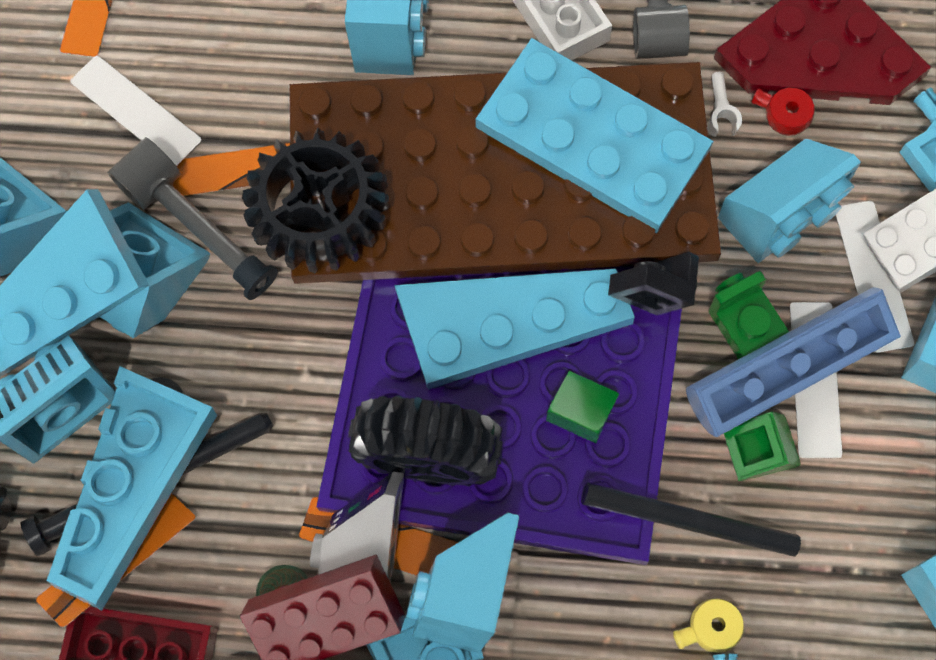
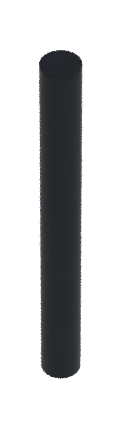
M589 482L585 484L582 491L581 503L583 505L795 557L800 550L801 538L797 534Z

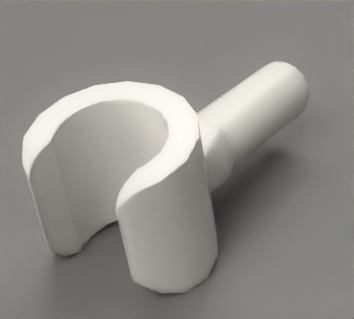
M715 72L712 74L715 110L708 121L707 129L710 135L716 137L719 131L717 119L726 118L731 122L732 135L735 136L742 124V116L736 107L729 105L724 73Z

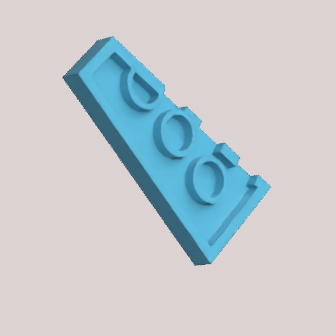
M616 269L394 285L428 390L631 325L635 318L630 304L608 295L610 275L618 273Z
M119 366L114 381L117 389L110 409L105 408L98 428L101 436L92 461L87 460L81 478L84 486L77 507L70 510L47 581L55 588L100 610H103L217 417L213 407Z

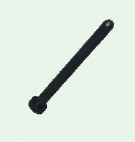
M258 413L202 441L182 475L268 433L273 427L268 414ZM77 504L42 521H39L34 515L20 523L24 537L36 556L52 550L50 541L62 536L70 510L76 509Z

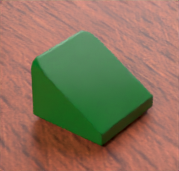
M569 371L547 411L546 421L597 443L619 393Z
M771 411L749 419L724 433L738 481L789 470L801 465L784 414Z

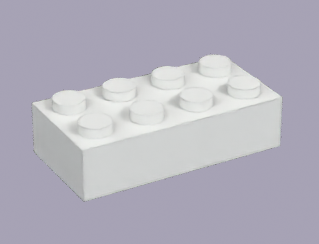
M513 0L538 41L570 60H574L610 41L612 24L596 0Z
M936 189L863 233L866 242L900 293L936 272Z

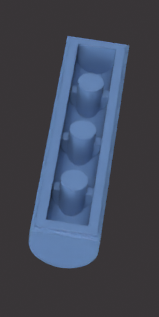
M872 287L686 388L687 398L699 422L708 433L718 437L900 338L901 335L883 290Z

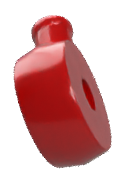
M758 88L751 101L752 104L766 109L769 125L774 131L782 135H798L805 131L814 119L815 106L812 98L805 91L798 88H784L774 95Z

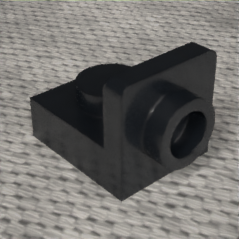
M686 252L658 262H638L634 265V268L610 275L608 295L655 315L693 306L697 289L699 256Z

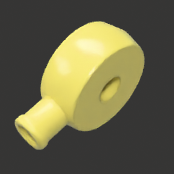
M708 599L694 609L690 619V626L681 630H675L673 637L679 649L697 642L698 645L707 651L723 653L733 649L740 642L744 632V622L741 613L732 603L724 599ZM712 620H719L721 622L722 631L718 632L712 628Z

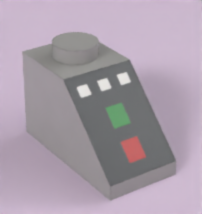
M390 473L334 513L324 534H315L310 554V567L319 568L318 575L377 554L391 583L394 573L404 473Z

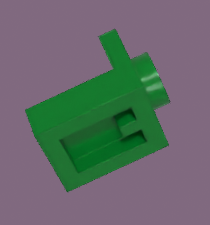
M761 271L745 278L743 273H738L723 281L716 287L715 291L717 294L714 296L708 310L738 359L789 332L762 290L767 279Z

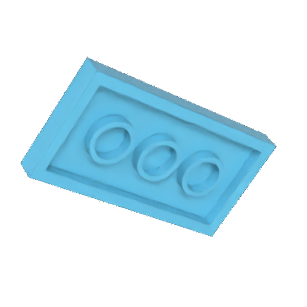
M533 38L530 39L476 118L477 129L562 179H567L589 191L593 197L628 217L633 216L655 229V233H658L713 144V140Z

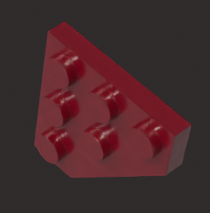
M780 0L717 48L714 60L746 93L755 94L758 88L768 93L769 90L779 91L791 87L805 91L812 99L839 101L841 96L869 99V104L891 105L925 78L931 69V66L863 0Z

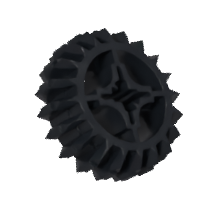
M319 127L316 129L312 140H305L302 133L296 130L293 137L294 144L286 146L284 142L276 139L274 144L276 155L270 156L259 153L257 160L262 170H248L247 181L251 188L242 190V200L245 206L249 207L244 211V219L248 227L254 228L251 234L256 244L260 246L267 244L266 252L274 261L285 255L284 260L287 267L294 270L305 259L308 270L315 274L319 268L320 260H328L330 268L337 271L340 267L339 256L346 254L349 259L357 262L360 255L356 244L359 243L373 248L376 240L371 230H384L386 219L385 215L381 212L387 211L390 208L389 195L384 193L388 188L387 178L383 172H378L380 169L379 162L374 154L365 156L364 145L359 140L347 146L346 137L339 130L330 141H326L324 131ZM313 170H328V171H325V172H315V171H313ZM292 180L294 183L292 192L281 200L283 205L275 210L280 192ZM305 188L309 190L313 197L320 196L321 202L325 198L324 202L327 212L324 211L320 203L312 204V200L308 199ZM359 189V198L354 210L342 222L338 214L340 208L350 201L349 195ZM308 228H317L323 232L304 233L301 231Z
M397 395L393 398L380 396L363 401L360 406L356 407L355 418L351 420L348 438H351L348 452L351 453V457L357 463L362 464L365 468L376 469L378 473L390 474L392 472L404 473L405 479H410L414 482H428L433 485L471 486L473 484H484L496 478L497 468L501 464L503 453L502 427L489 416L481 415L476 410L461 408L459 404L442 403L438 399L431 401L419 397L414 399Z

